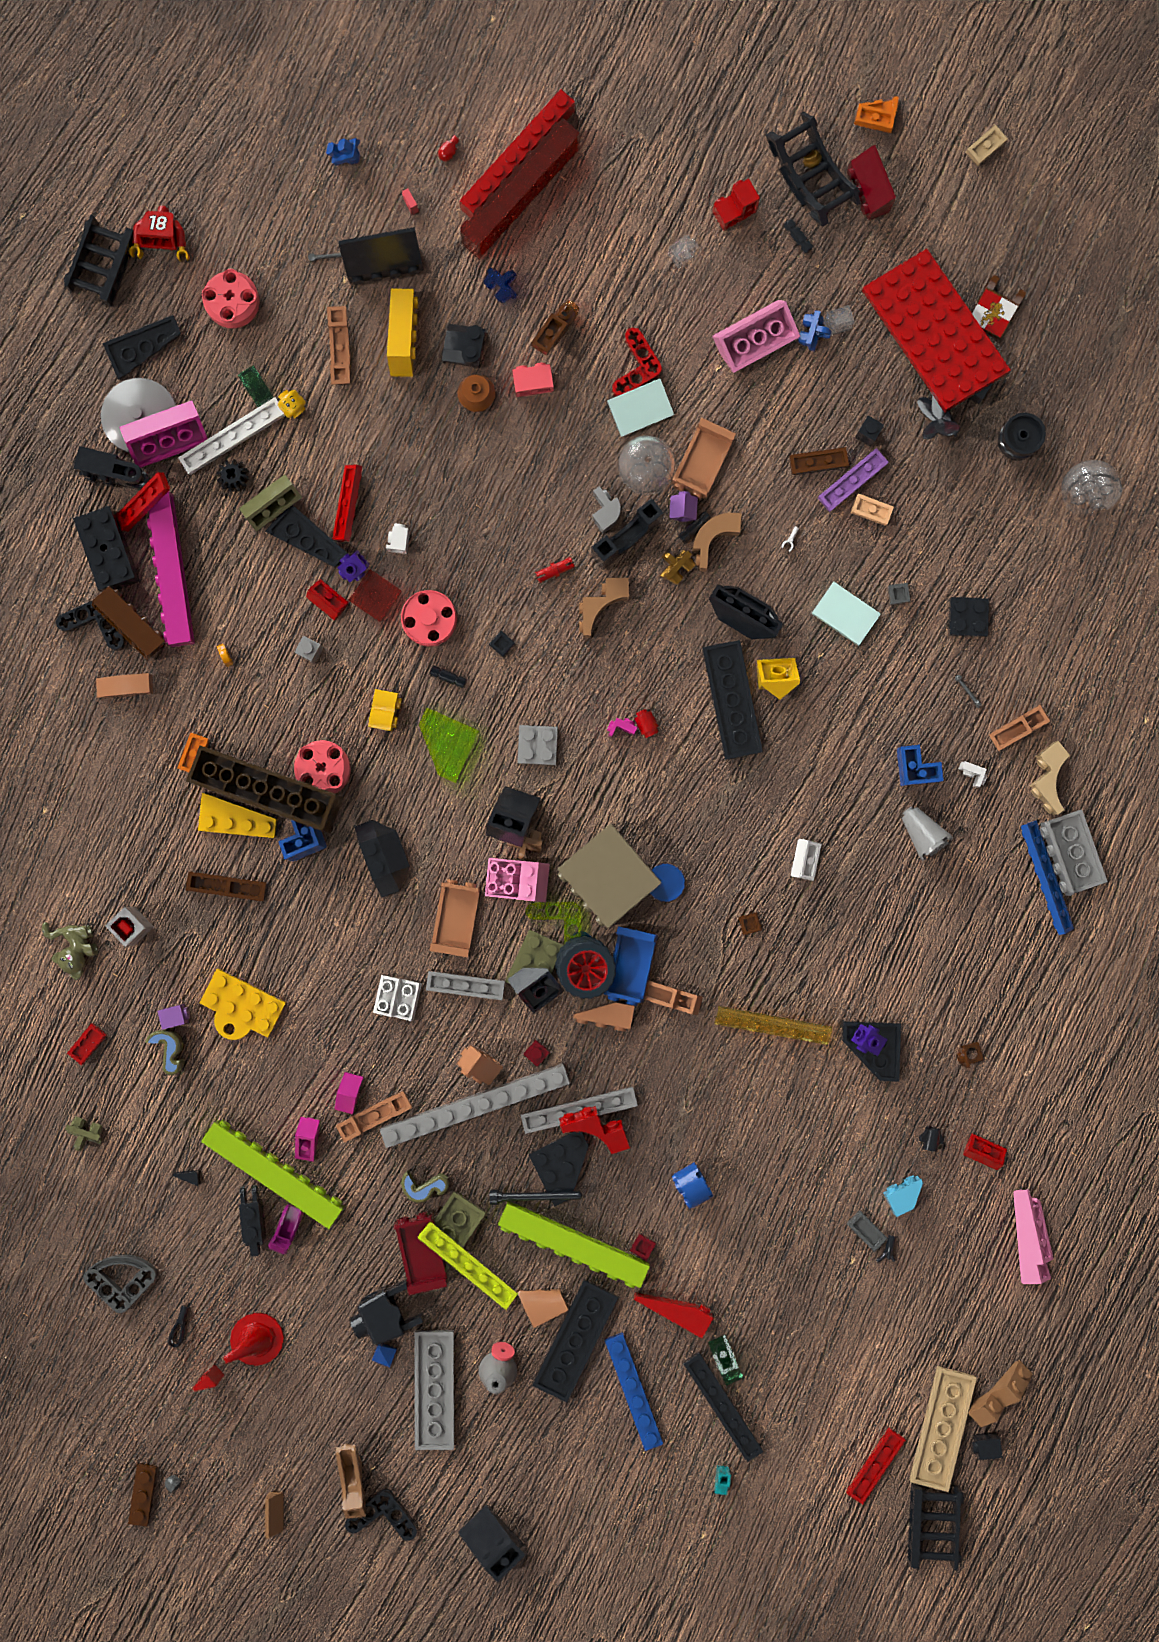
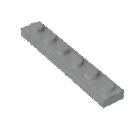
M633 1086L521 1114L525 1134L559 1126L560 1117L567 1113L579 1112L585 1107L596 1106L599 1116L636 1107L638 1105Z

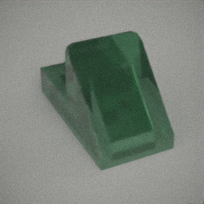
M254 365L238 374L239 379L257 407L274 398Z

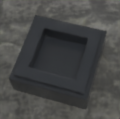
M501 630L489 643V646L500 656L504 657L516 643Z

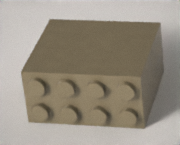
M612 823L557 869L559 871L557 874L564 883L568 881L572 886L570 888L571 892L577 898L580 896L584 900L583 906L589 913L593 911L597 916L595 920L601 927L606 926L607 929L661 884L658 877Z

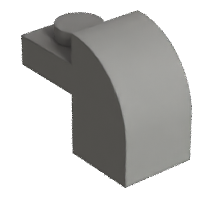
M597 487L593 490V496L602 508L592 515V520L602 534H604L618 522L620 503L617 497L610 502L611 497L605 489L602 491L600 487Z

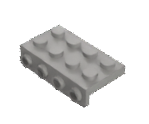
M1082 809L1040 823V832L1042 837L1046 838L1048 844L1046 849L1049 856L1053 858V869L1055 874L1059 875L1061 881L1059 886L1062 893H1065L1066 896H1071L1074 893L1108 882Z

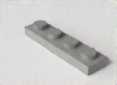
M428 971L426 990L503 1000L505 981Z

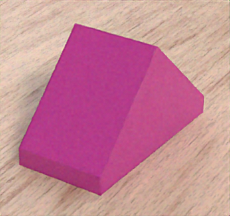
M344 1072L337 1091L334 1110L354 1114L363 1081L362 1076Z

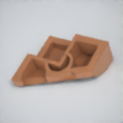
M536 1289V1291H517L533 1328L568 1311V1304L560 1289H551L550 1291Z

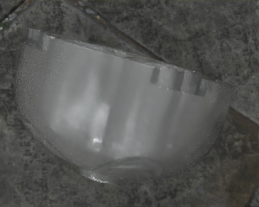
M651 435L639 436L629 441L621 451L618 463L622 482L635 493L641 495H652L664 490L671 482L676 467L675 456L671 447L664 440ZM648 457L649 462H646L644 458Z
M1101 460L1081 462L1072 467L1065 475L1061 485L1062 498L1067 509L1075 514L1094 515L1093 510L1104 508L1108 510L1118 502L1122 495L1120 476L1117 470L1107 462ZM1088 500L1090 509H1081L1076 505L1083 504Z

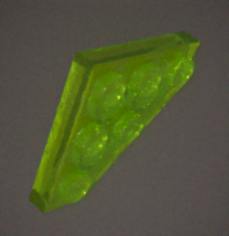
M426 707L419 727L438 776L456 783L479 730Z

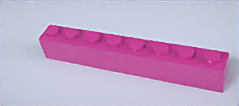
M168 491L149 510L147 525L152 532L150 545L155 552L153 564L155 568L157 567L158 575H155L157 586L160 587L158 600L159 604L163 607L161 620L166 628V631L163 632L164 640L171 647L195 644L174 496Z

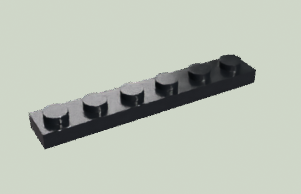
M700 1352L685 1360L683 1364L747 1463L763 1453L762 1447Z

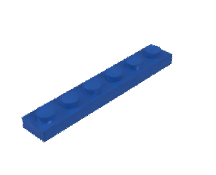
M1037 820L1021 826L1022 836L1026 840L1028 853L1032 857L1035 873L1038 875L1041 890L1047 901V908L1053 918V925L1058 935L1066 934L1073 930L1074 927Z
M623 1332L606 1338V1346L645 1451L663 1445L660 1432Z

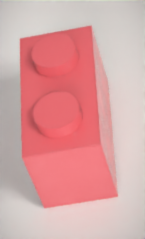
M537 363L533 367L522 365L512 370L516 397L554 392L550 364Z

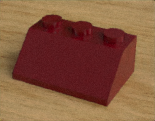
M873 145L851 160L847 169L849 180H852L853 184L860 191L861 211L863 215L867 216L868 221L888 214L896 200L876 145Z

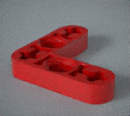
M634 327L626 331L625 342L640 366L613 383L612 392L615 397L648 384L661 374L662 366L641 331ZM631 333L638 335L636 340L639 345L637 347L633 339L629 340ZM646 349L649 354L647 357L641 358L638 355V351ZM649 360H650V363H651L652 367H657L656 373H654L653 371L649 372V370H650V365L648 364V361H649ZM633 375H640L642 382L639 384L633 383L631 380ZM628 379L629 385L624 388V392H617V385L625 386Z

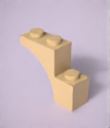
M1059 741L1052 742L1035 756L1038 759L1037 764L1043 770L1046 769L1047 772L1029 785L1032 788V794L1037 799L1040 798L1044 803V809L1053 815H1058L1064 810L1057 796L1056 779L1060 767L1070 756Z

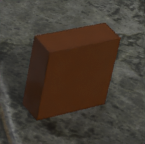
M757 912L738 917L743 936L762 931Z

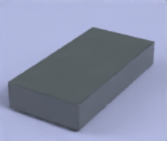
M860 1210L846 1223L874 1252L888 1239Z

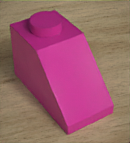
M300 1118L295 1135V1159L314 1162L320 1131V1120Z

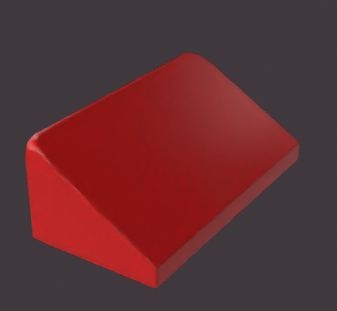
M321 579L311 586L306 594L307 599L333 620H336L349 605L347 600Z
M972 1133L963 1155L995 1170H999L1004 1165L1007 1149Z
M213 1365L200 1377L193 1390L199 1391L216 1387L224 1377V1373L216 1365Z

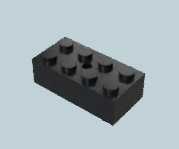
M106 506L73 518L96 586L100 592L108 586L118 590L140 582L124 533L117 519V513L111 506Z

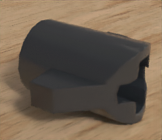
M926 1126L925 1131L919 1136V1141L923 1142L922 1149L938 1152V1145L944 1144L941 1130L932 1126Z

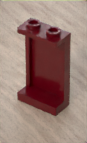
M427 1212L419 1213L415 1218L411 1219L408 1216L401 1217L393 1225L394 1230H396L408 1282V1295L443 1288L448 1285L443 1258L417 1238L429 1222L435 1225L433 1214H428Z

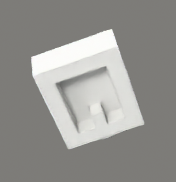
M966 761L960 763L959 770L963 771V775L974 778V775L976 776L973 787L978 788L984 785L987 779V774H985L987 769Z

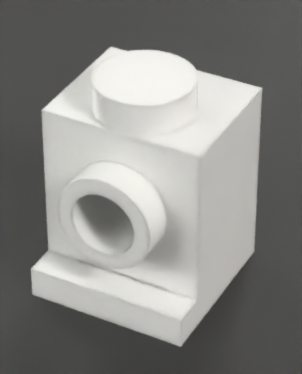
M394 524L392 531H389L388 543L391 544L386 545L388 552L407 554L410 531L406 528V525Z

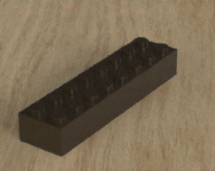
M201 745L198 748L186 782L329 834H331L344 797Z

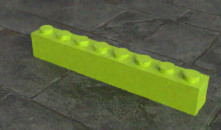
M217 1120L212 1124L201 1141L203 1144L330 1229L345 1207L339 1198L327 1195V1191L323 1187L311 1184V1180L308 1177L295 1173V1169L292 1166L279 1162V1158L276 1155L263 1151V1147L256 1142L251 1143L246 1139L247 1136L240 1131L235 1132L226 1121Z
M507 1201L498 1222V1226L501 1227L500 1229L506 1233L511 1234V1232H514L524 1241H529L530 1239L536 1242V1245L540 1248L546 1249L548 1247L553 1249L556 1255L571 1257V1261L582 1265V1263L587 1264L589 1269L598 1273L600 1271L605 1272L607 1277L616 1281L621 1279L625 1281V1285L631 1288H641L650 1267L649 1262L511 1201Z

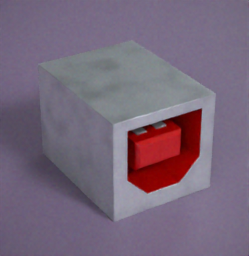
M135 906L124 907L105 925L125 947L135 946L154 928Z

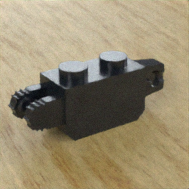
M257 1185L252 1186L251 1189L253 1200H247L246 1187H240L241 1203L239 1204L242 1242L245 1243V1246H249L251 1257L260 1255V1245L264 1244L266 1237L263 1201L259 1199Z

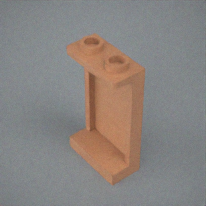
M701 418L677 472L672 479L671 484L674 485V488L682 492L686 490L691 493V496L698 497L699 500L702 498L706 500L736 433Z
M447 879L446 883H441L442 887L430 951L469 957L480 888H476L477 884L467 882L465 886L457 885L458 881Z

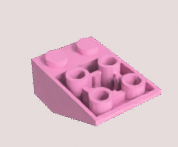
M489 858L485 896L546 902L550 864Z

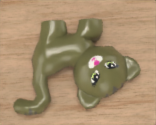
M44 922L42 924L44 937L53 940L63 935L70 943V947L64 948L61 952H56L53 955V962L58 964L64 972L70 974L74 980L80 979L85 965L84 954L86 956L98 954L97 945L87 942V939L93 937L91 926L68 925L50 932L49 923Z

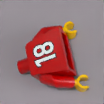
M159 206L157 211H147L144 217L134 225L132 236L134 246L129 249L132 257L135 256L134 253L137 250L138 258L141 259L143 257V251L139 246L141 248L177 250V247H179L176 255L178 260L181 262L180 255L186 254V260L189 261V254L185 251V231L167 207Z

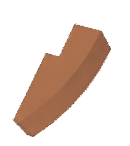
M149 673L96 679L97 698L153 694V677Z
M1040 704L992 732L989 736L998 751L1047 724L1050 722V719Z
M649 980L644 1000L692 1015H698L703 999L702 996Z

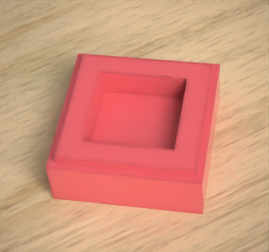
M409 189L403 190V199L411 214L418 213L417 203Z

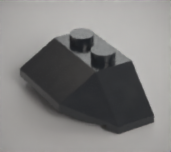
M717 584L709 597L718 620L751 640L775 638L783 625L771 606L739 587Z
M374 820L354 826L360 849L381 898L399 892L410 864L397 830Z

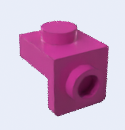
M616 718L615 722L611 720L606 731L609 732L608 736L611 738L616 728L634 736L637 727L634 726L635 722L627 718L624 721Z

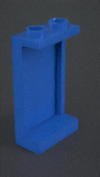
M618 926L616 933L618 937L613 956L616 963V976L614 977L613 984L603 995H608V999L613 1001H619V998L625 999L627 1004L637 1006L638 1003L644 1002L658 935Z

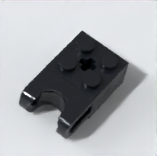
M82 446L78 448L73 468L79 473V476L85 477L84 480L96 483L97 480L109 487L118 485L141 490L150 481L149 475L142 471L135 463L123 461L115 454ZM142 476H143V477H144V482H143L142 484L138 485L137 483L140 482V480H141V478H142Z

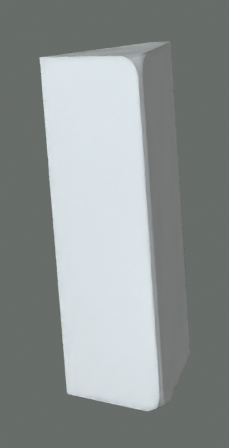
M804 839L798 840L791 876L814 881L821 843Z

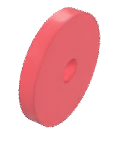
M497 1342L492 1346L491 1354L497 1360L509 1361L514 1357L515 1350L510 1344Z

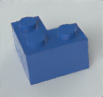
M920 745L896 748L900 786L943 781L941 762L922 764Z
M293 820L291 822L295 835L278 841L284 859L292 862L327 848L322 831Z

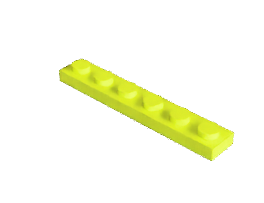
M429 1222L417 1237L503 1309L507 1310L518 1295L432 1222Z

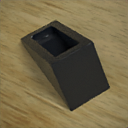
M200 1170L173 1173V1177L196 1186L201 1185Z

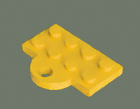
M218 968L200 1004L216 1011L214 1024L221 1036L230 1040H237L246 1036L251 1030L268 1038L286 1002ZM228 1023L233 1024L235 1027L233 1034H228L225 1031V1026Z

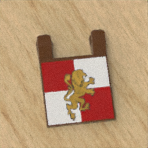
M993 275L974 307L972 314L985 332L1001 339L1026 292L1020 289L1013 301L993 291L999 281V277Z

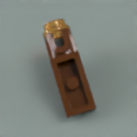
M570 300L562 303L554 314L551 313L531 342V346L547 356L578 316L579 307Z

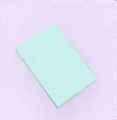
M661 379L607 400L621 437L674 415Z
M835 582L831 584L811 613L857 646L860 645L880 616L879 612Z

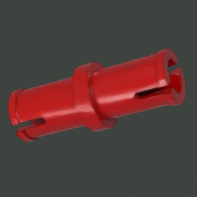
M571 557L558 563L553 562L549 567L536 571V577L544 574V576L538 578L539 583L552 577L557 578L561 573L574 569V563L566 566V564L572 562Z

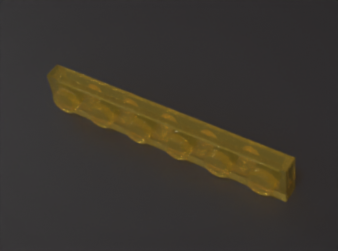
M718 1006L714 1023L721 1026L828 1045L832 1035V1027L721 1006Z

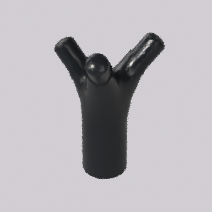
M888 1235L886 1247L882 1255L876 1259L878 1263L886 1256L888 1260L896 1261L893 1253L896 1236Z

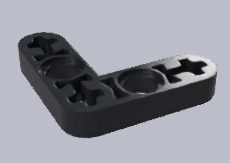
M92 601L63 613L56 619V626L64 632H71L96 620L109 648L120 651L126 645L125 638L118 631L114 633L116 631L114 627L109 630L104 628L105 618L96 610L92 613L89 609L91 607L94 610ZM82 610L88 612V617L85 620H80L78 616ZM64 619L68 621L75 619L78 622L76 624V622L71 621L68 623V627L62 626ZM114 633V636L121 640L118 642L119 645L112 644L114 638L112 635L108 636L107 634Z
M389 1489L380 1490L366 1501V1507L371 1506L374 1508V1515L362 1517L358 1521L357 1527L356 1525L351 1526L350 1523L351 1519L356 1521L359 1517L346 1519L345 1522L346 1530L354 1534L361 1531L381 1514H384L400 1537L406 1541L413 1540L418 1530L415 1521ZM382 1495L384 1497L388 1496V1503L383 1501L378 1507L377 1504L381 1501ZM394 1510H399L402 1513V1517L394 1519L391 1513ZM405 1519L406 1527L408 1529L411 1527L413 1528L411 1532L412 1534H410L409 1532L405 1533V1526L402 1523Z

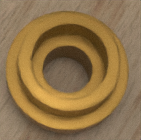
M814 150L803 157V165L814 168L821 162L822 157L817 150Z

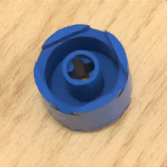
M695 1162L672 1175L675 1186L679 1193L683 1195L689 1210L714 1197Z

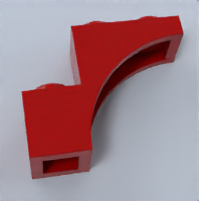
M596 1106L585 1107L579 1112L567 1113L559 1118L562 1133L579 1131L592 1134L607 1145L611 1154L630 1149L622 1121H610L606 1125H602Z

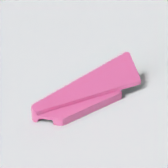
M1029 1190L1014 1191L1021 1282L1023 1284H1042L1051 1279L1047 1262L1053 1260L1041 1202L1037 1198H1032Z

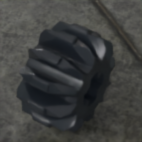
M233 459L231 464L228 460H225L226 466L224 467L220 464L219 468L222 471L216 472V475L220 477L217 479V482L222 484L221 487L224 490L228 488L229 492H233L234 488H236L239 492L241 491L240 485L243 487L247 486L244 481L249 480V476L246 475L249 471L247 468H244L242 462L237 464L236 459ZM233 473L236 477L233 479L230 477V474Z

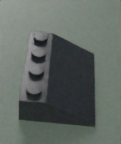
M415 227L338 241L349 284L360 285L364 281L372 280L376 282L386 277L398 278L402 274L409 273L410 275L420 273V271H424Z

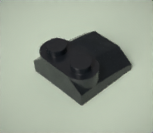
M449 324L443 347L442 362L480 368L486 329H482L478 325Z

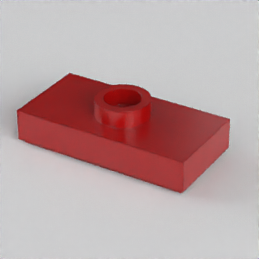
M91 1023L67 1054L82 1066L107 1037V1034L94 1023Z

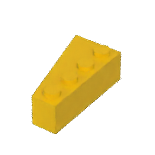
M391 288L387 345L390 376L413 377L414 359L416 358L414 342L417 340L415 325L418 322L417 314H415V309H418V297H415L414 289Z

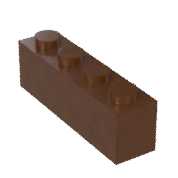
M108 586L92 600V607L148 661L164 646V636L158 630L154 631L149 626L150 622L144 616L140 617L136 613V608L130 602L126 603L122 599V594L117 589H112Z

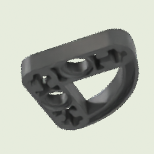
M121 1254L109 1256L98 1261L85 1272L83 1279L85 1284L115 1312L123 1313L154 1282L158 1272L155 1266L140 1257ZM124 1264L136 1267L140 1271L121 1289L101 1269L111 1265ZM151 1271V1277L142 1282L141 1279L145 1276V1272ZM96 1273V1279L90 1280L91 1274ZM103 1279L104 1282L97 1287L96 1285ZM131 1284L139 1286L140 1291L138 1294H133L130 1291ZM104 1285L111 1286V1295L104 1294L102 1290ZM117 1292L119 1295H117L116 1298L112 1301L110 1298H112ZM125 1300L124 1306L119 1307V1301Z

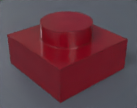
M535 1039L523 1055L538 1067L550 1051Z
M639 1233L630 1248V1252L647 1261L656 1242Z

